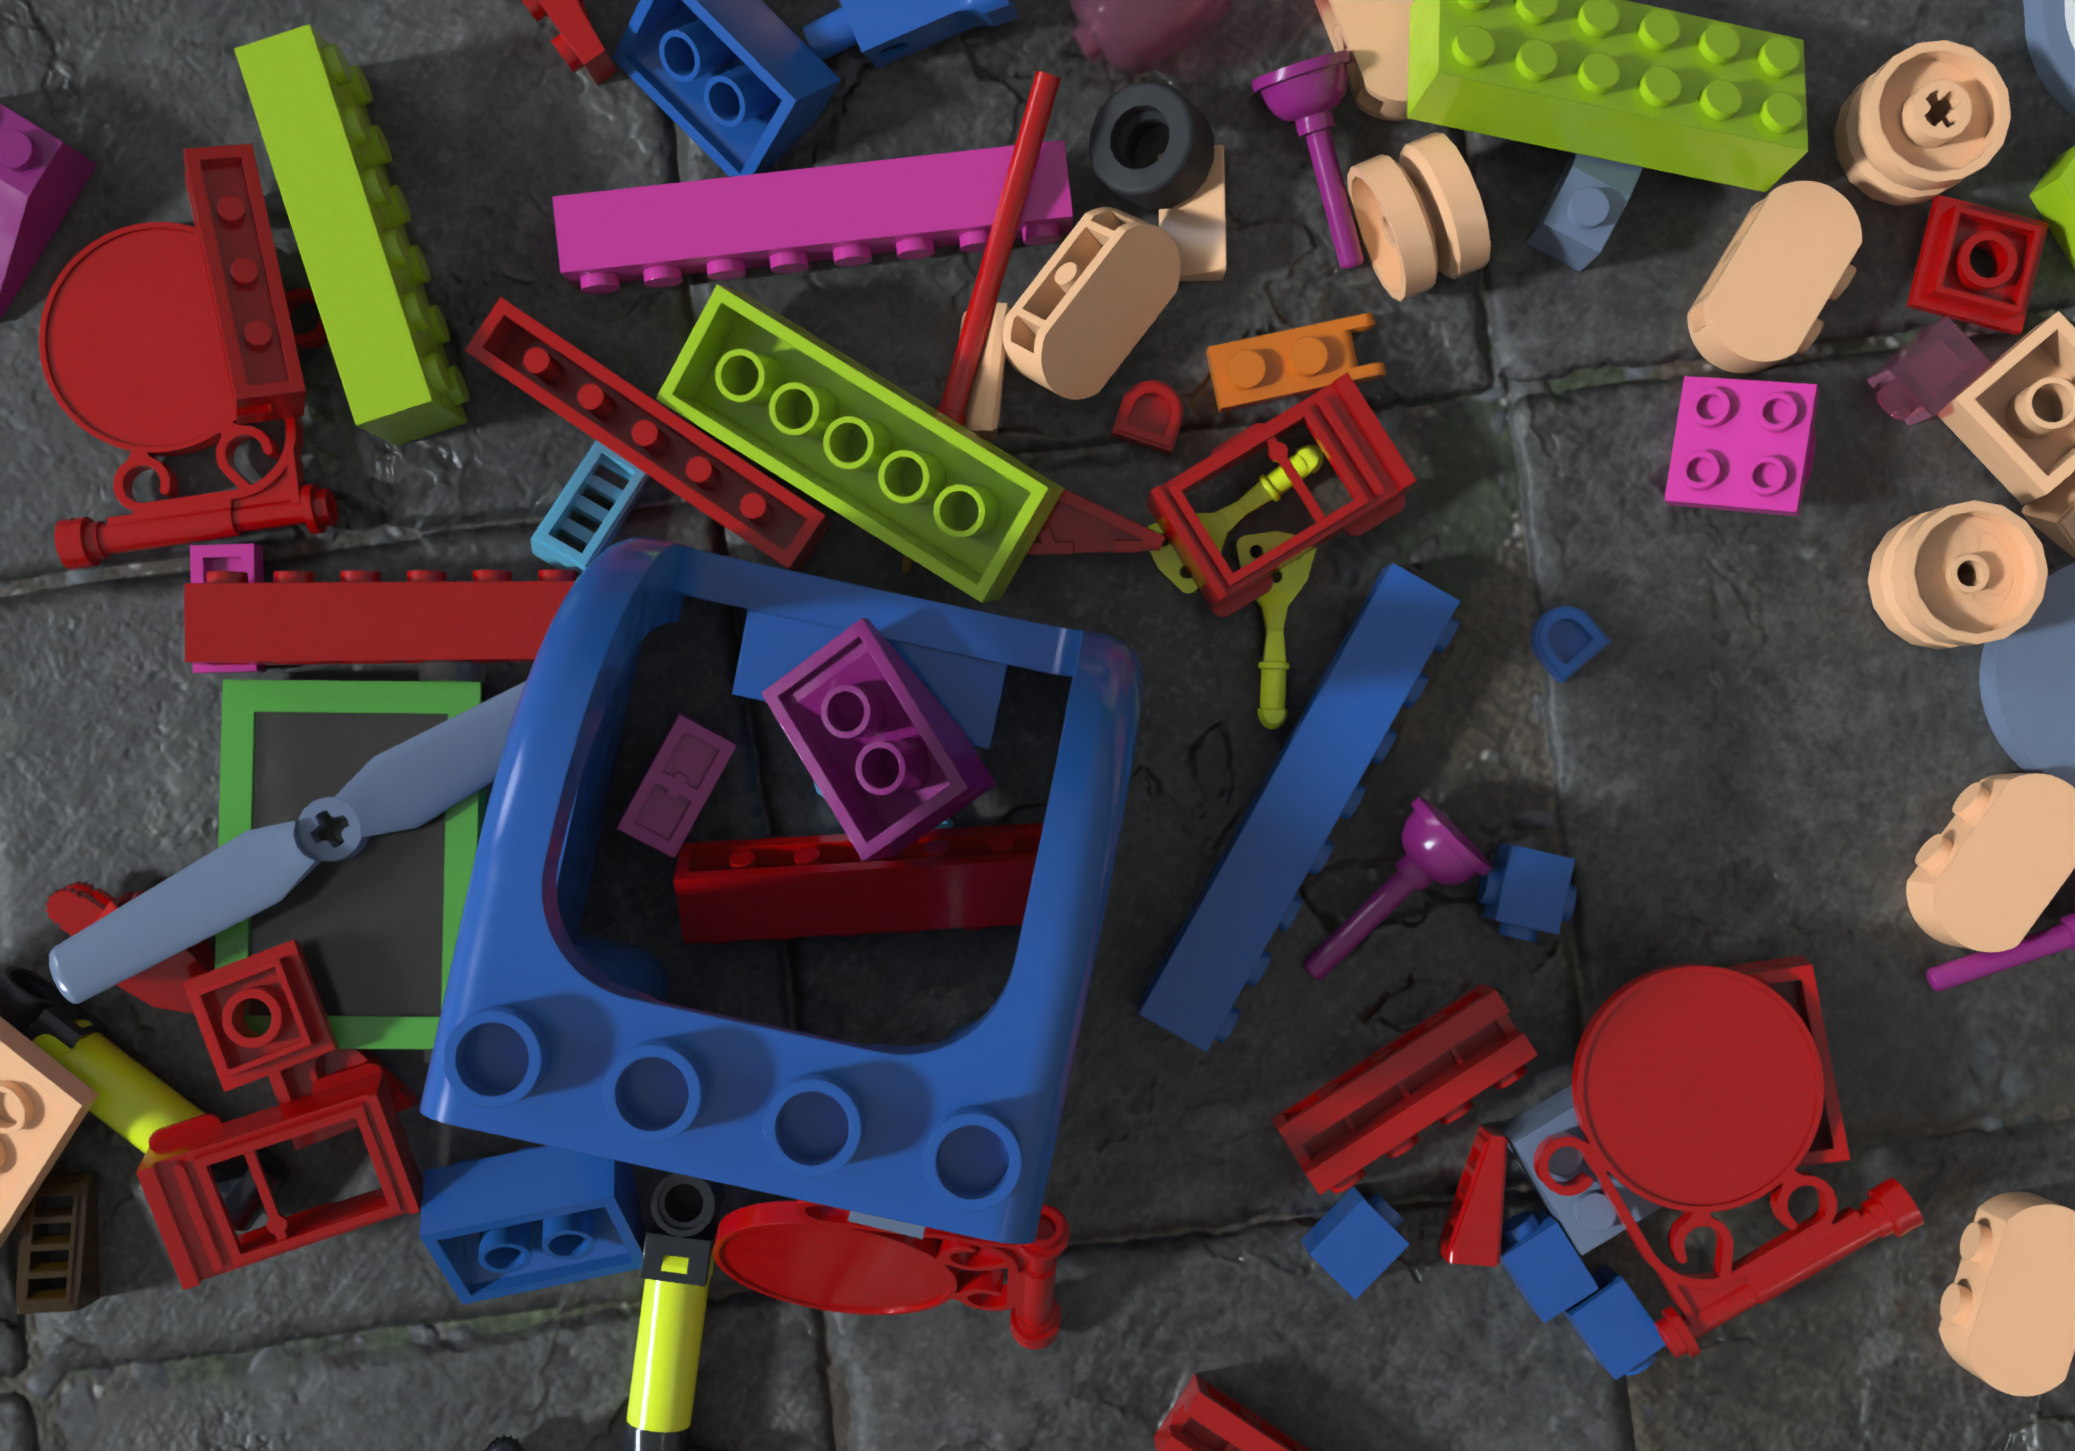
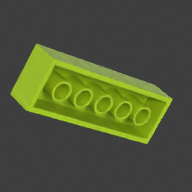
M1414 0L1410 7L1407 118L1767 192L1808 152L1804 40L1627 0Z
M310 24L234 48L356 426L398 446L468 423L462 404L469 402V392L459 368L456 365L449 366L443 343L450 341L449 330L438 306H430L423 284L431 281L430 272L420 248L417 245H410L404 227L405 223L411 222L410 210L399 186H391L384 164L392 162V156L380 127L377 124L371 125L365 104L373 102V98L363 71L357 64L351 66L347 62L340 46L336 42L329 44Z
M718 284L656 397L657 401L981 603L1001 599L1065 489L747 293Z

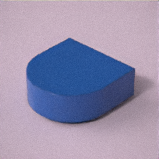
M1562 606L1543 613L1535 621L1530 634V644L1535 657L1557 683L1565 682L1611 642L1586 612L1571 606Z

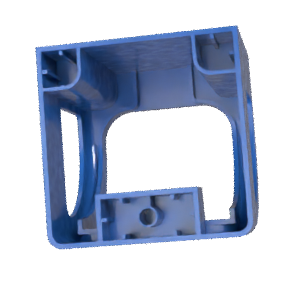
M631 537L607 547L586 567L563 599L537 652L510 725L475 854L420 1105V1113L430 1119L454 1126L984 1240L1008 1244H1030L1035 1242L1101 934L1129 789L1143 692V668L1137 653L1126 642L1106 634L1055 627L718 555L684 544L652 537ZM684 596L748 610L732 694L766 702L761 694L764 690L861 618H868L962 728L972 746L992 750L1010 666L1072 679L1015 961L1004 990L990 1010L979 1021L967 1023L955 1030L948 1039L928 1045L896 1046L875 1043L866 1046L667 1003L669 993L667 974L661 962L650 951L638 945L579 933L643 639L658 626L679 622Z

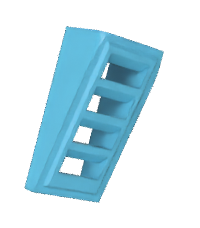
M595 441L531 537L532 553L557 569L577 571L578 578L601 552L611 546L650 477ZM599 465L629 481L624 490L595 475ZM588 488L615 504L608 511L582 496L585 489ZM573 510L599 524L600 527L596 533L571 520L569 517ZM561 533L585 546L586 548L583 553L558 540L559 534Z

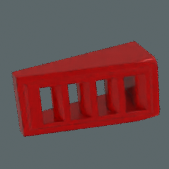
M1479 1125L1438 1241V1251L1448 1263L1497 1267V1263H1500L1508 1139L1492 1125Z

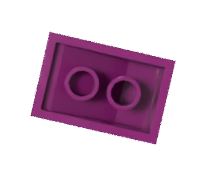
M1 103L0 320L98 165Z
M861 618L761 693L863 862L897 855L997 785L962 728L868 618Z

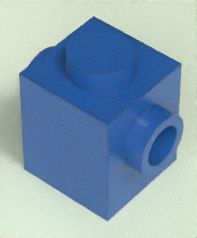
M1498 842L1493 869L1485 877L1481 875L1478 884L1477 901L1480 904H1484L1482 916L1500 922L1498 934L1536 942L1538 931L1559 935L1561 922L1567 923L1570 920L1575 907L1576 886L1570 884L1575 859Z

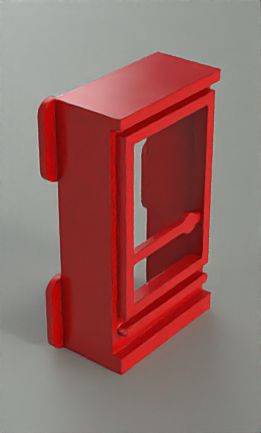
M1347 372L1335 379L1330 385L1265 424L1256 423L1215 447L1210 457L1165 484L1152 489L1146 501V506L1210 606L1211 612L1217 617L1225 618L1269 592L1273 585L1272 574L1343 531L1349 536L1359 537L1398 514L1406 503L1404 494L1417 480ZM1304 423L1353 498V501L1328 516L1324 515L1289 460L1287 446L1277 441V439ZM1268 446L1269 458L1279 463L1316 523L1233 573L1184 495Z
M374 1061L361 1063L317 1078L312 1086V1095L223 1123L218 1115L206 1113L159 1128L151 1134L149 1148L136 1171L183 1290L200 1285L202 1280L409 1212L410 1215L420 1212L424 1185L386 1082L384 1070L379 1063ZM356 1118L382 1188L339 1202H329L287 1217L284 1214H280L256 1150ZM244 1154L268 1215V1221L266 1226L237 1235L210 1165Z

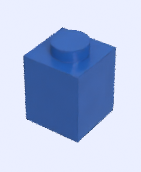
M1355 1186L1301 1239L1309 1255L1355 1300L1410 1245L1397 1229L1404 1221V1218L1377 1191L1367 1199Z
M1543 1209L1534 1214L1532 1211L1521 1212L1502 1224L1500 1261L1528 1306L1543 1323L1548 1322L1599 1289L1558 1222Z
M1605 1264L1591 1274L1599 1289L1563 1311V1313L1600 1365L1615 1380H1618L1623 1375L1632 1376L1647 1369L1656 1360V1352L1663 1348L1665 1343L1660 1337L1654 1321L1625 1280Z

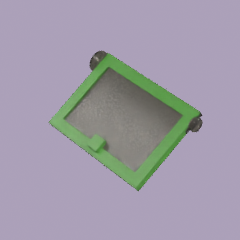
M460 661L419 662V681L223 679L218 848L247 830L298 820L304 808L314 800L324 797H335L374 756L485 702V664ZM486 786L418 828L370 837L364 849L354 858L342 862L321 861L282 901L216 934L215 969L298 938L338 1043V1049H424L423 1062L430 1063L475 854L486 814ZM329 813L326 814L323 818L326 821L327 827L319 832L320 839L322 841H336L340 846L345 842L341 832L349 826L347 818H333ZM252 998L244 1009V1020L247 1026L256 1033H266L272 1020L269 1007L263 1001Z

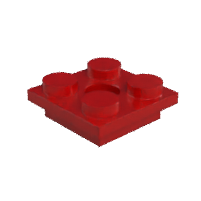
M1937 195L1933 198L1906 307L2013 335L2022 333L2049 223ZM1973 248H1980L1986 251L1992 258L1994 267L1990 278L1982 277L1972 269L1970 254Z
M298 938L182 982L224 1092L339 1048ZM252 998L263 1001L270 1009L272 1016L271 1025L264 1034L252 1031L244 1020L245 1006Z

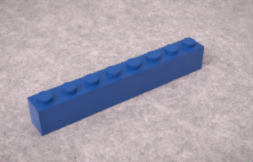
M1394 563L1382 569L1136 1005V1009L1141 1016L1205 1052L1208 1051L1214 1039L1220 1043L1227 1039L1240 1015V1009L1233 1005L1245 983L1254 988L1270 963L1272 954L1265 951V948L1276 928L1285 932L1301 908L1303 898L1296 895L1308 872L1317 876L1329 859L1335 843L1327 838L1339 816L1349 820L1360 804L1366 791V787L1359 784L1362 775L1370 761L1379 765L1392 747L1397 731L1391 729L1390 726L1401 706L1411 709L1423 692L1429 676L1421 672L1433 650L1441 654L1455 635L1460 621L1452 617L1458 607L1460 600Z

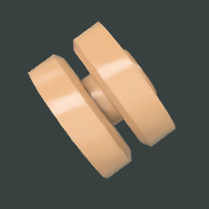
M1947 40L1917 43L1893 56L1876 73L1865 79L1841 106L1834 130L1837 160L1849 181L1871 199L1894 206L1925 203L1985 167L2002 147L2011 120L2008 89L1995 65L1975 49Z
M1434 132L1405 144L1400 153L1399 163L1390 156L1381 154L1351 166L1347 174V184L1352 215L1370 264L1381 284L1392 298L1401 302L1430 290L1436 283L1438 271L1451 279H1457L1483 268L1490 261V234L1480 193L1469 167L1459 150L1445 134Z
M1973 500L1910 516L1889 530L1872 554L1868 585L1873 608L1890 631L1912 645L1945 649L2005 639L2027 624L2044 598L2048 568L2043 545L2026 520L2003 505Z

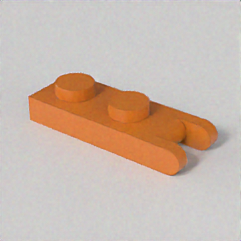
M1373 313L1350 316L1207 347L1206 355L1219 413L1318 392L1347 372L1355 384L1386 376L1384 362H1373L1358 366L1352 333L1364 332L1376 326Z

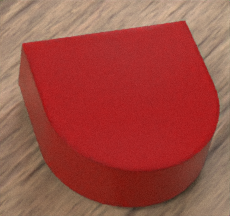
M1149 380L1136 384L1125 394L1111 436L1171 455L1183 419V405L1179 395L1172 387L1160 381Z

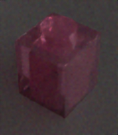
M1946 316L1920 329L1866 381L1876 390V399L1881 408L1893 418L1904 420L1910 426L1939 413L1981 374L1991 362L1957 325Z

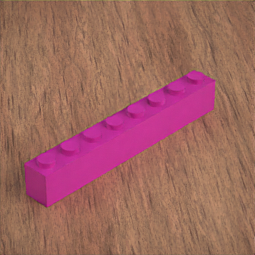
M1064 140L1043 142L1015 237V239L1023 238V243L1031 246L1058 242L1061 240V234L1072 231L1073 212ZM1015 145L552 196L560 273L574 288L581 287L583 293L606 294L618 291L620 289L619 283L644 280V284L649 287H669L681 284L683 282L682 276L707 273L708 278L712 280H732L745 276V269L770 266L771 271L775 273H795L808 269V262L834 259V264L837 266H858L871 262L873 254L897 252V257L900 259H921L934 255L936 247L960 245V250L963 252H984Z

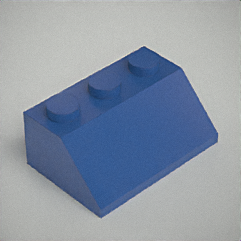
M640 0L612 56V59L729 177L766 173L814 126L841 81L762 0Z
M542 1146L537 1148H521L513 1153L478 1160H461L452 1165L425 1170L419 1237L462 1304L642 1269L646 1237L630 1163L552 1146Z

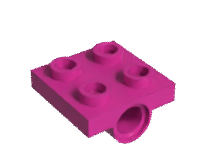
M1684 376L1664 501L1672 506L1800 517L1805 483H1808L1815 455L1816 429L1814 424L1820 393L1818 385Z

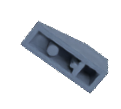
M1572 153L1525 243L1581 272L1601 253L1631 197L1643 167Z

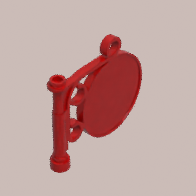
M172 222L134 224L105 234L81 250L59 274L46 299L39 328L40 361L48 386L64 412L90 435L111 446L130 452L128 460L118 468L114 476L113 489L116 499L125 508L134 512L128 515L108 517L107 523L103 521L94 522L89 516L59 520L55 526L54 539L62 564L68 570L99 566L102 559L110 558L112 554L241 536L243 532L303 523L306 524L311 534H322L326 532L328 526L337 525L338 507L332 490L330 488L320 489L317 484L305 485L301 457L303 447L302 416L285 418L286 441L282 455L278 444L269 434L253 426L237 425L195 227ZM297 288L285 293L290 319L294 310L300 305L306 303L317 305L311 289ZM321 316L316 328L311 332L294 334L296 346L301 349H314L323 346L328 341ZM249 439L258 440L262 445L264 453L274 459L280 457L275 467L264 478L254 484L236 468L234 463V453L237 447ZM218 443L216 448L218 466L238 489L176 498L179 492V482L176 473L168 465L158 461L156 457L186 455L201 451ZM155 470L161 481L160 492L173 499L140 503L134 498L132 492L133 482L141 472Z
M1679 964L1652 970L1623 985L1599 1007L1580 1039L1572 1071L1573 1106L1578 1126L1584 1139L1571 1133L1558 1132L1547 1136L1540 1142L1534 1153L1533 1166L1540 1181L1549 1190L1559 1195L1574 1196L1587 1190L1593 1184V1179L1585 1172H1580L1571 1180L1557 1181L1551 1177L1548 1167L1549 1160L1557 1149L1566 1146L1574 1147L1580 1151L1635 1247L1646 1262L1656 1270L1681 1313L1680 1316L1672 1306H1668L1662 1310L1664 1317L1654 1323L1660 1337L1676 1359L1685 1354H1688L1691 1358L1701 1354V1350L1696 1342L1698 1338L1753 1306L1766 1304L1877 1238H1886L1891 1234L1901 1238L1924 1224L1923 1217L1911 1196L1892 1177L1867 1191L1868 1199L1861 1202L1858 1209L1855 1210L1848 1206L1837 1213L1838 1201L1830 1185L1807 1171H1795L1813 1143L1823 1111L1824 1077L1818 1049L1802 1018L1781 995L1755 978L1715 965ZM1606 1171L1642 1198L1663 1207L1684 1211L1673 1222L1668 1232V1247L1671 1256L1679 1263L1684 1264L1687 1262L1684 1250V1242L1687 1235L1695 1228L1701 1226L1711 1227L1717 1238L1713 1272L1686 1273L1673 1269L1661 1262L1649 1246ZM1804 1185L1813 1186L1819 1196V1206L1811 1217L1797 1224L1789 1213L1788 1199L1797 1188ZM1771 1192L1770 1206L1773 1214L1789 1230L1732 1262L1734 1248L1732 1235L1729 1229L1720 1220L1712 1216L1710 1212L1740 1207Z
M798 1199L797 1201H774L746 1206L726 1215L718 1225L713 1248V1256L717 1265L723 1272L740 1284L775 1299L819 1310L860 1315L915 1313L938 1307L950 1299L986 1311L1012 1309L1010 1313L1012 1336L1021 1346L1032 1350H1039L1050 1346L1057 1339L1060 1332L1061 1309L1054 1299L1056 1258L1067 1248L1070 1239V1228L1065 1215L1053 1206L1043 1204L1036 1240L1030 1244L994 1242L925 1227L923 1239L849 1222V1210ZM1008 1268L1007 1284L1003 1285L1004 1271L999 1269Z

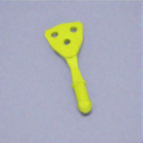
M1305 445L1296 449L1297 453L1289 458L1303 480L1309 474H1315L1320 469L1324 455L1318 446ZM1280 465L1266 476L1264 474L1258 477L1259 482L1237 502L1214 513H1196L1220 553L1223 551L1228 534L1246 515L1272 500L1278 502L1281 499L1280 496L1293 487ZM1158 523L1147 526L1148 528L1163 534V531L1161 530ZM1170 543L1167 546H1161L1159 551H1150L1158 569L1182 592L1190 594L1197 591L1198 587L1193 579H1187L1182 576L1181 570L1184 565Z
M1273 531L1242 536L1235 545L1240 569L1257 559L1250 555L1252 546L1261 548L1262 556L1295 535ZM1317 548L1278 571L1281 575L1280 581L1278 583L1273 582L1269 592L1256 599L1262 609L1266 632L1262 662L1258 663V668L1261 669L1260 708H1257V713L1261 724L1271 730L1283 725L1288 713V709H1285L1286 670H1289L1290 664L1286 662L1283 631L1287 609L1308 580Z

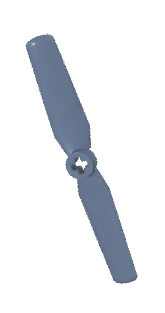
M526 681L374 756L335 797H324L314 800L304 808L298 820L243 832L56 945L49 954V968L53 981L60 993L73 1004L81 1003L282 901L321 861L342 862L354 858L364 849L370 837L418 828L492 783L495 779L510 725ZM328 813L333 818H347L349 826L341 832L345 842L340 846L336 841H322L320 839L319 832L327 827L323 817Z

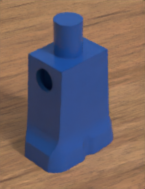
M839 0L842 7L803 26V31L811 50L822 61L858 44L861 52L877 68H880L968 29L981 26H998L1020 17L1013 0Z

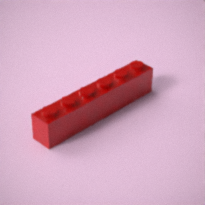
M500 297L464 350L484 366L787 570L801 572L833 525L825 514L502 297Z
M562 569L539 570L538 581H512V571L475 570L473 571V582H447V572L438 570L407 571V582H381V572L341 571V582H315V573L309 571H275L274 583H248L247 572L210 571L206 572V583H184L185 662L198 665L534 662L555 614L577 579V571Z
M1044 823L933 829L895 856L864 862L847 834L683 843L679 850L673 881L684 944L703 942L725 944L731 941L756 939L785 941L795 937L836 935L851 937L862 933L897 931L917 933L922 930L950 928L978 930L987 926L1023 924Z

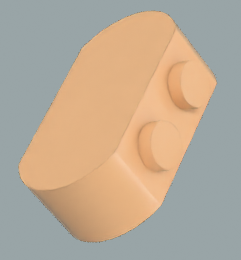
M1314 0L1334 51L1350 50L1353 61L1347 65L1348 86L1356 106L1366 114L1387 121L1407 120L1410 7L1414 0Z
M1794 181L1775 188L1765 199L1751 207L1687 314L1691 339L1697 350L1708 362L1732 373H1755L1775 365L1794 353L1802 355L1809 349L1824 325V322L1817 318L1828 299L1834 301L1843 293L1857 269L1850 262L1862 244V229L1858 215L1851 203L1840 192L1823 183Z
M1100 207L1086 212L1006 315L1003 329V344L1005 354L1011 366L1021 375L1067 399H1085L1099 393L1177 292L1181 274V261L1178 247L1171 235L1156 225L1116 208Z
M2002 773L1985 777L1980 782L1971 784L1956 799L1952 808L1955 816L1942 834L1934 835L1921 847L1915 858V863L1918 866L1907 880L1906 894L1908 906L1914 920L1930 937L1950 946L1981 952H2001L2015 948L2020 944L2074 870L2075 788L2065 780L2048 774Z
M2013 1191L1999 1194L1978 1207L1974 1222L1969 1224L1963 1232L1960 1241V1254L1962 1257L1954 1283L1946 1288L1940 1303L1942 1320L1939 1326V1333L1949 1355L1961 1367L2006 1394L2035 1396L2054 1389L2066 1379L2075 1352V1211L2029 1192Z

